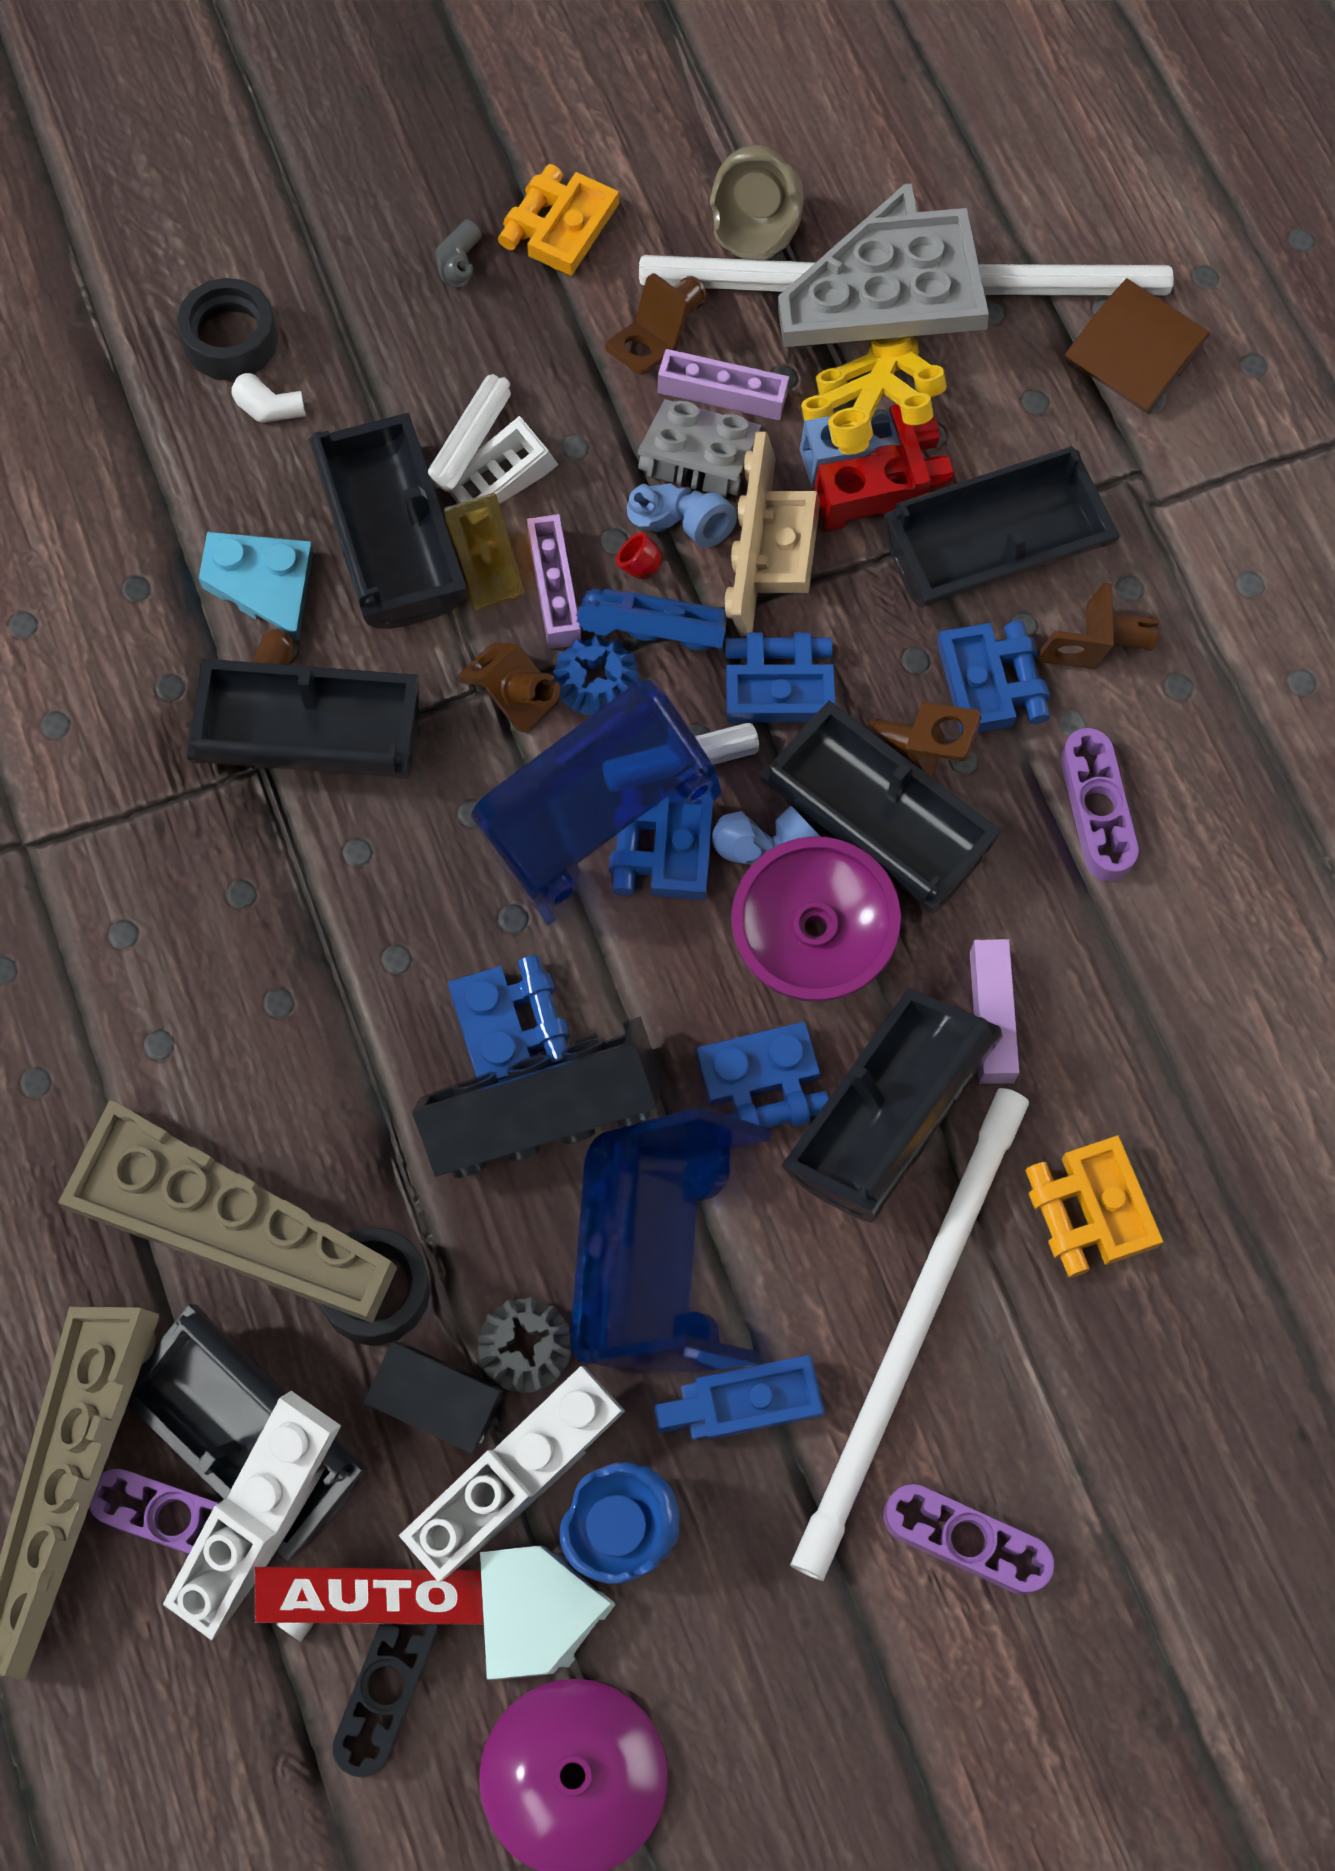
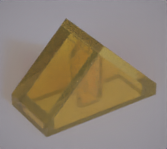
M493 492L444 508L446 527L474 609L477 610L525 594L497 495Z

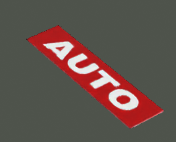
M255 1567V1623L484 1624L481 1570H455L442 1582H438L428 1569Z

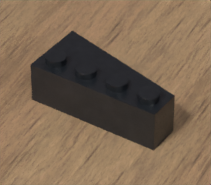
M641 1016L622 1023L625 1034L605 1041V1038H598L596 1033L574 1041L575 1045L562 1051L561 1058L553 1061L550 1055H542L541 1053L520 1060V1062L507 1069L509 1077L498 1080L496 1072L490 1071L420 1097L412 1114L434 1176L437 1177L452 1172L454 1178L466 1177L481 1171L486 1167V1161L506 1155L508 1161L521 1160L541 1150L540 1145L561 1138L563 1144H572L593 1136L596 1133L595 1128L616 1121L618 1127H628L648 1119L651 1116L650 1111L657 1109L662 1078Z

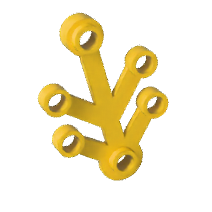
M912 336L871 340L872 345L869 348L868 354L837 368H830L820 372L816 376L819 395L811 396L801 404L804 422L805 420L830 417L828 425L832 443L839 448L841 453L850 455L860 453L869 447V440L873 436L871 419L883 395H886L900 406L904 423L920 425L931 420L934 415L931 397L943 393L947 388L944 369L941 366L931 365L918 356V342ZM903 370L914 378L916 390L894 375L895 371ZM871 371V373H869V374H867V375H864V376H862V377H860V378H858V379H855V380H853V381H851V382H849V383H848V381H847V380H850V379H852V378H854V377H857V376H859V375H862V374H864V373H866V372ZM857 398L853 407L834 413L833 408Z

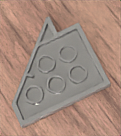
M912 183L904 184L778 296V312L783 347L987 330L989 313L967 208L917 212Z

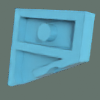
M207 532L199 574L201 586L204 590L221 600L234 602L240 611L256 620L258 617H261L276 627L285 630L292 640L299 641L314 553L312 543L310 541Z

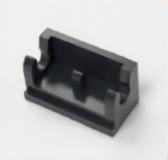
M391 1341L363 1403L465 1451L475 1453L478 1445L481 1446L508 1390L404 1342Z

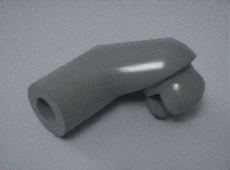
M468 219L463 220L435 251L439 276L446 284L453 287H462L469 281L473 267L472 263L469 264L467 253L482 238V233L478 226Z

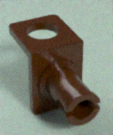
M655 273L649 275L646 278L635 321L606 342L605 350L637 374H646L662 362L665 349L677 351L686 316L706 302L704 299L707 298V292L703 283L694 276H687L676 286H672ZM630 341L642 342L651 349L652 353L647 356H637L630 353L625 348V344Z
M1102 583L1086 605V634L1064 631L1053 632L1039 650L1038 661L1095 669L1114 645L1143 648L1144 650L1152 651L1157 644L1160 629L1151 627H1157L1160 624L1159 619L1152 616L1143 617L1115 613L1112 584ZM1064 646H1079L1084 648L1083 651H1080L1078 653H1063L1058 651L1059 648Z
M490 644L457 676L463 684L483 685L511 723L520 732H527L558 702L560 696L558 681L551 682L555 677L548 673H540L519 644ZM493 659L492 662H490L487 666L482 668L487 662Z
M922 702L914 725L872 718L867 729L902 756L909 757L914 765L933 778L939 758L956 761H966L968 759L982 717L978 710ZM948 720L960 722L963 725L961 737L951 744H944L945 737L939 724Z

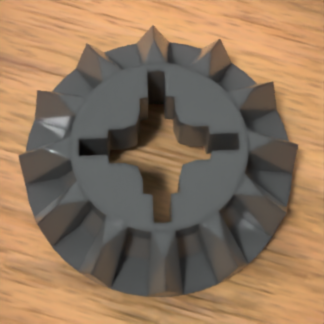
M534 1297L518 1300L507 1299L503 1305L487 1314L486 1320L478 1334V1355L484 1371L497 1385L513 1392L530 1393L548 1387L562 1375L571 1357L572 1339L569 1325L555 1306L538 1301ZM517 1322L520 1323L522 1329L525 1328L529 1336L548 1334V1336L541 1338V1342L534 1345L535 1356H533V1360L536 1366L530 1367L528 1359H524L520 1351L499 1353L507 1350V1346L515 1342L514 1332L516 1328L514 1324Z

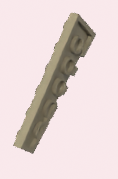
M109 1100L58 1201L68 1211L371 1323L374 1322L397 1270V1267L389 1259L325 1222L316 1220L299 1207L278 1198L259 1187L254 1181L240 1173L233 1172L216 1162L209 1155L195 1147L188 1146L171 1136L164 1129Z
M69 1307L0 1554L1 1677L22 1681L26 1679L142 1364L150 1358L154 1351L156 1343L154 1331L160 1314L143 1308Z

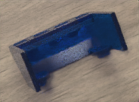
M648 678L629 687L492 789L476 804L472 810L471 818L498 863L548 926L556 920L548 904L555 906L562 903L578 887V884L575 882L580 874L578 863L666 797L671 803L685 801L687 804L698 801L706 793L714 801L722 795L715 766L666 693L654 679Z
M698 1107L632 1126L603 1132L593 1140L587 1151L584 1163L570 1335L572 1352L579 1361L606 1367L692 1373L758 1364V1351L720 1343L719 1330L715 1320L708 1314L690 1312L697 1202L713 1198L726 1185L730 1176V1150L769 1141L771 1129Z

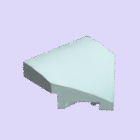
M532 1546L480 1552L487 1680L554 1674L559 1667H569L575 1660L574 1653L599 1619L604 1620L616 1604L603 1592L597 1591L568 1564V1560L562 1554L552 1553L546 1547Z

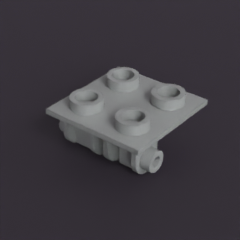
M664 399L638 449V455H641L638 469L647 471V477L673 483L678 465L676 484L680 486L684 484L688 468L693 469L691 489H698L704 472L705 477L702 491L708 493L717 492L727 498L728 494L738 496L743 480L741 472L744 468L745 454L747 451L752 450L755 433L760 432L762 425L748 422L739 415H722L700 409L687 401L674 402Z

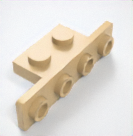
M756 432L753 451H747L745 454L744 472L746 481L749 482L747 495H741L738 502V520L742 527L741 540L734 541L732 545L731 561L733 571L736 573L734 587H728L725 594L726 617L733 619L740 637H746V632H752L758 593H809L820 499L817 491H772L776 458L767 432Z

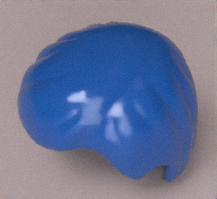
M616 1462L587 1474L577 1485L571 1507L565 1513L560 1524V1543L566 1559L582 1575L607 1584L632 1582L652 1572L662 1561L669 1557L671 1549L676 1545L679 1538L681 1514L676 1495L659 1473L647 1466L637 1465L634 1462Z

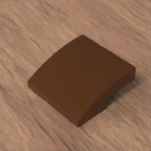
M1126 278L1092 317L1064 356L1068 362L1149 414L1176 375L1180 376L1210 335V332Z

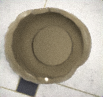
M748 145L731 153L722 163L716 174L710 197V206L712 207L714 217L713 233L718 244L729 250L732 255L747 260H766L785 249L800 224L803 212L804 191L798 172L786 163L779 153L766 146Z

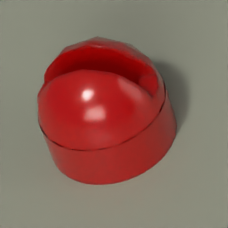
M639 532L631 536L621 546L616 556V564L629 576L639 580L647 579L651 574L657 573L661 567V550L645 533Z

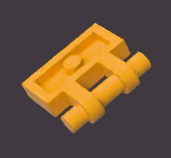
M548 164L540 175L532 177L525 188L526 197L519 207L511 208L503 221L505 228L498 236V242L504 248L514 250L521 239L529 237L531 238L527 244L529 257L572 276L618 207L619 191L578 172H575L567 186L559 183L563 178L562 171L557 166ZM552 206L545 218L538 216L542 207Z
M1119 1135L1065 1153L1062 1157V1162L1068 1174L1067 1177L1054 1181L1047 1162L1037 1163L1025 1170L1033 1189L1029 1192V1196L1034 1209L1042 1211L1052 1235L1048 1243L1054 1258H1061L1069 1278L1079 1276L1090 1270L1082 1250L1086 1247L1097 1244L1104 1264L1108 1265L1158 1248L1163 1243ZM1075 1196L1078 1198L1088 1225L1076 1229L1073 1228L1063 1204L1064 1200Z

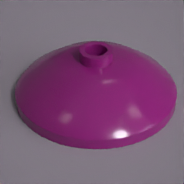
M829 837L798 838L779 844L764 853L751 865L740 881L732 907L733 937L740 957L750 972L761 983L778 994L808 1002H825L844 998L871 983L883 971L891 959L897 945L901 923L900 905L896 890L881 865L872 856L855 845ZM812 921H819L825 925L826 931L821 936L814 937L806 932L805 927Z
M585 1679L558 1680L546 1683L527 1692L517 1699L499 1718L488 1737L483 1751L480 1766V1794L487 1820L493 1832L503 1846L525 1865L537 1871H608L631 1857L645 1843L659 1820L667 1791V1763L664 1748L651 1720L627 1695L613 1687L596 1681ZM570 1763L581 1765L585 1771V1781L577 1789H568L561 1782V1771Z

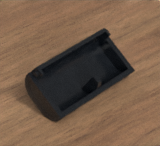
M409 412L331 433L329 431L314 433L308 441L363 619L367 625L378 629L404 627L436 618L458 607L465 599L467 588Z
M1072 446L898 502L893 511L887 512L884 515L885 535L890 554L912 601L921 608L1040 567L1055 564L1058 561L1100 547L1115 544L1120 538L1081 459L1080 452Z
M202 658L187 759L190 763L201 764L216 763L256 766L268 769L282 768L409 779L414 760L419 718V676L416 674Z
M830 700L760 774V781L776 791L812 819L824 831L826 830L838 840L855 845L872 856L886 871L893 883L921 903V906L932 914L939 911L971 876L989 853L1001 832L990 821Z
M908 988L781 1166L792 1179L817 1198L855 1218L873 1223L907 1171L924 1151V1147L946 1115L963 1095V1091L985 1059L1003 1037L1000 1026Z
M190 1304L154 1348L150 1358L142 1364L128 1405L223 1499H226L279 1398L287 1394V1392L250 1355H247L197 1304ZM335 1438L321 1462V1465L325 1467L322 1475L276 1550L287 1561L299 1555L326 1529L357 1491L368 1474V1468L357 1458L353 1457Z

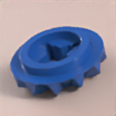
M596 634L592 639L581 642L575 638L570 648L565 652H559L553 676L555 677L554 682L558 681L560 685L559 697L569 708L584 715L603 716L620 710L632 699L638 686L639 672L634 654H629L621 646L618 639L614 642L602 640ZM605 661V676L608 679L597 678L593 683H589L586 688L587 671L584 668L595 669Z

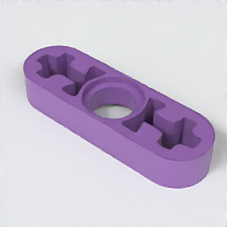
M1092 728L1079 729L1067 739L1061 754V766L1084 861L1089 872L1096 878L1107 882L1118 881L1129 874L1138 857L1139 850L1114 748L1110 739L1103 732ZM1080 747H1087L1090 755H1097L1092 767L1094 777L1086 780L1089 774L1087 760L1085 757H1076ZM1092 793L1104 794L1112 801L1114 811L1106 816L1094 815L1086 808L1084 798ZM1113 828L1109 835L1111 848L1114 852H1123L1117 864L1112 863L1107 855L1100 856L1106 844L1104 831Z
M111 1469L101 1474L89 1509L96 1519L110 1527L190 1554L193 1548L192 1543L202 1531L204 1512L206 1510L212 1511L218 1503L127 1470ZM122 1482L127 1483L125 1492L133 1498L148 1503L149 1491L157 1492L146 1507L143 1527L135 1525L142 1517V1514L130 1508L118 1507L114 1515H109L111 1505L104 1500V1495L108 1489L117 1491L121 1487ZM173 1501L186 1503L191 1512V1521L187 1529L176 1536L164 1535L158 1526V1516L161 1509Z
M915 1484L902 1486L890 1496L885 1504L883 1512L884 1523L894 1538L1012 1593L1019 1595L1032 1594L1043 1588L1053 1575V1556L1044 1542L926 1487ZM912 1498L918 1499L922 1502L920 1512L935 1521L940 1518L941 1509L949 1512L951 1517L941 1528L939 1545L928 1539L935 1528L919 1522L911 1530L903 1527L904 1516L896 1511L897 1503L906 1506ZM970 1522L981 1529L985 1538V1544L979 1555L965 1557L954 1549L951 1542V1533L957 1524ZM997 1535L1007 1539V1542L1000 1550L1009 1555L1018 1557L1025 1549L1033 1553L1032 1564L1040 1568L1039 1575L1030 1574L1023 1581H1019L1015 1578L1017 1567L1001 1558L995 1562V1570L986 1567V1561L993 1555L996 1549Z

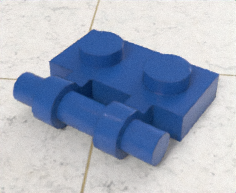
M1013 621L1005 625L1004 632L1007 640L1001 641L995 640L991 623L939 631L937 645L953 706L974 709L980 712L982 720L977 733L1013 727L1016 720L1014 706L1026 708L1030 724H1041L1050 719L1046 703L1050 699L1046 681L1039 678L1035 659L1038 657L1035 640L1032 637H1028L1023 621ZM1008 663L1014 666L1018 682L1007 684L1002 664ZM958 722L960 732L962 735L963 725L960 722Z
M746 632V638H725V659H746L747 664L726 665L727 723L809 722L828 700L835 704L833 664L812 665V659H831L832 638L811 637L810 632H794L793 637L763 638L762 632ZM764 659H793L794 665H764Z
M625 787L621 790L620 806L615 807L613 816V827L618 830L616 851L610 854L609 872L614 875L612 888L614 894L620 896L633 895L635 878L639 875L652 876L651 896L706 900L714 791L659 787L658 807L642 806L643 791L641 789ZM643 830H656L654 852L638 851L639 832Z
M530 955L518 961L523 980L513 985L507 986L501 966L447 982L476 1077L491 1071L496 1072L498 1080L509 1077L507 1074L509 1067L520 1062V1060L530 1057V1053L545 1049L547 1055H550L553 1061L561 1058L562 1051L568 1048L566 1041L570 1038V1033L565 1019L558 1017L551 996L556 990L551 975L544 973L538 955ZM531 1004L537 1026L522 1032L515 1008Z
M805 1021L696 1048L695 1055L709 1106L732 1102L735 1113L715 1117L716 1129L720 1140L741 1135L743 1140L761 1135L762 1129L791 1123L792 1127L809 1124L810 1117L817 1116L828 1101L826 1091L804 1095L801 1090V1084L817 1081L820 1076ZM781 1090L784 1101L756 1108L752 1103V1096Z

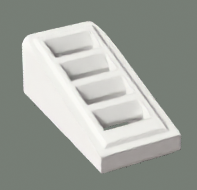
M519 416L476 451L456 486L448 492L470 520L473 521L543 478L557 467L558 463ZM525 448L529 454L521 460L516 452ZM505 459H508L513 466L507 473L498 464ZM488 469L497 478V481L491 486L480 475ZM470 480L481 491V494L475 499L463 487V484Z

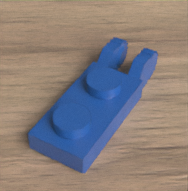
M592 588L591 591L587 590L586 594H583L580 602L582 606H579L576 613L578 617L576 622H579V627H582L583 631H589V633L594 631L597 635L606 636L617 628V630L628 631L630 636L639 640L654 641L659 639V637L678 640L683 646L694 650H708L711 647L722 648L727 624L725 609L628 591L620 592L609 589L601 591L600 588Z

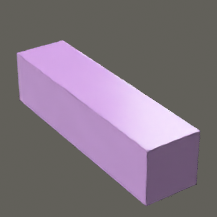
M665 349L658 373L657 393L780 421L788 393L789 376Z
M556 514L527 519L528 538L548 649L568 647L573 644L575 638L581 642V629L579 622H576L578 618L576 616L577 607L560 516Z
M1009 939L974 940L970 950L974 1016L982 1017L988 1022L1000 1026L1003 1035L997 1046L990 1052L978 1070L979 1084L1014 1083L1019 1075V1060Z

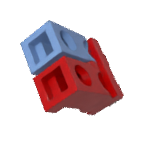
M898 404L891 405L889 411L877 409L871 419L873 436L869 440V447L860 453L850 455L841 453L839 448L832 443L828 425L830 417L805 420L799 450L811 488L814 487V491H817L820 499L819 514L825 532L845 528L847 520L893 511L898 502L952 484L954 472L949 457L943 455L924 459L921 450L938 446L940 435L935 415L926 423L908 425L903 422L901 408Z

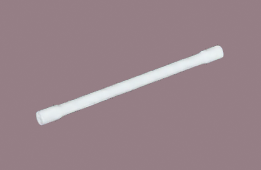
M999 1088L995 1094L979 1131L978 1143L818 1510L811 1516L792 1559L791 1567L820 1581L825 1579L843 1537L845 1522L1004 1153L1010 1148L1029 1105L1028 1099L1013 1090Z

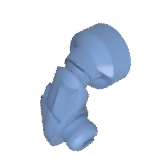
M671 483L655 486L642 484L631 492L627 504L628 518L637 527L644 531L661 532L666 531V528H670L679 520H683L685 533L697 545L703 548H710L721 543L732 532L737 521L736 508L720 493L710 492L703 494L697 490L692 492L690 487L677 488Z
M791 805L775 820L776 835L773 837L763 832L743 811L722 816L714 827L711 839L713 848L724 859L735 863L752 865L760 856L779 844L803 837L821 836Z

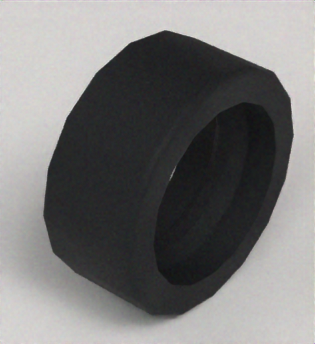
M221 278L211 280L191 290L180 304L176 320L186 358L197 371L213 379L232 381L236 380L241 374H254L258 372L274 356L278 342L275 320L269 299L258 287L240 279ZM230 311L240 312L257 320L258 328L249 339L239 345L225 348L210 346L199 339V329L207 320L217 314Z
M367 1227L348 1232L345 1235L376 1253L389 1255L401 1264L406 1271L408 1280L406 1298L398 1310L386 1318L374 1320L373 1323L320 1303L319 1307L336 1332L354 1343L378 1346L391 1341H397L417 1326L428 1307L431 1286L424 1259L409 1239L391 1229Z

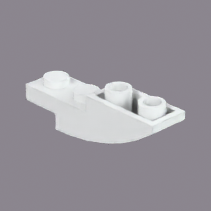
M580 1366L494 1450H487L399 1535L400 1538L438 1582H442L586 1454L584 1450L612 1425L625 1410L585 1366Z
M292 1391L279 1398L229 1495L214 1506L163 1603L164 1606L209 1639L213 1640L218 1636L255 1584V1567L267 1566L312 1493L325 1469L321 1462L341 1427L340 1424Z

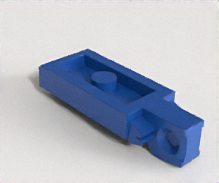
M812 1355L698 1377L694 1383L681 1386L683 1399L657 1404L654 1410L659 1434L690 1429L692 1441L705 1438L707 1441L820 1418L825 1414Z

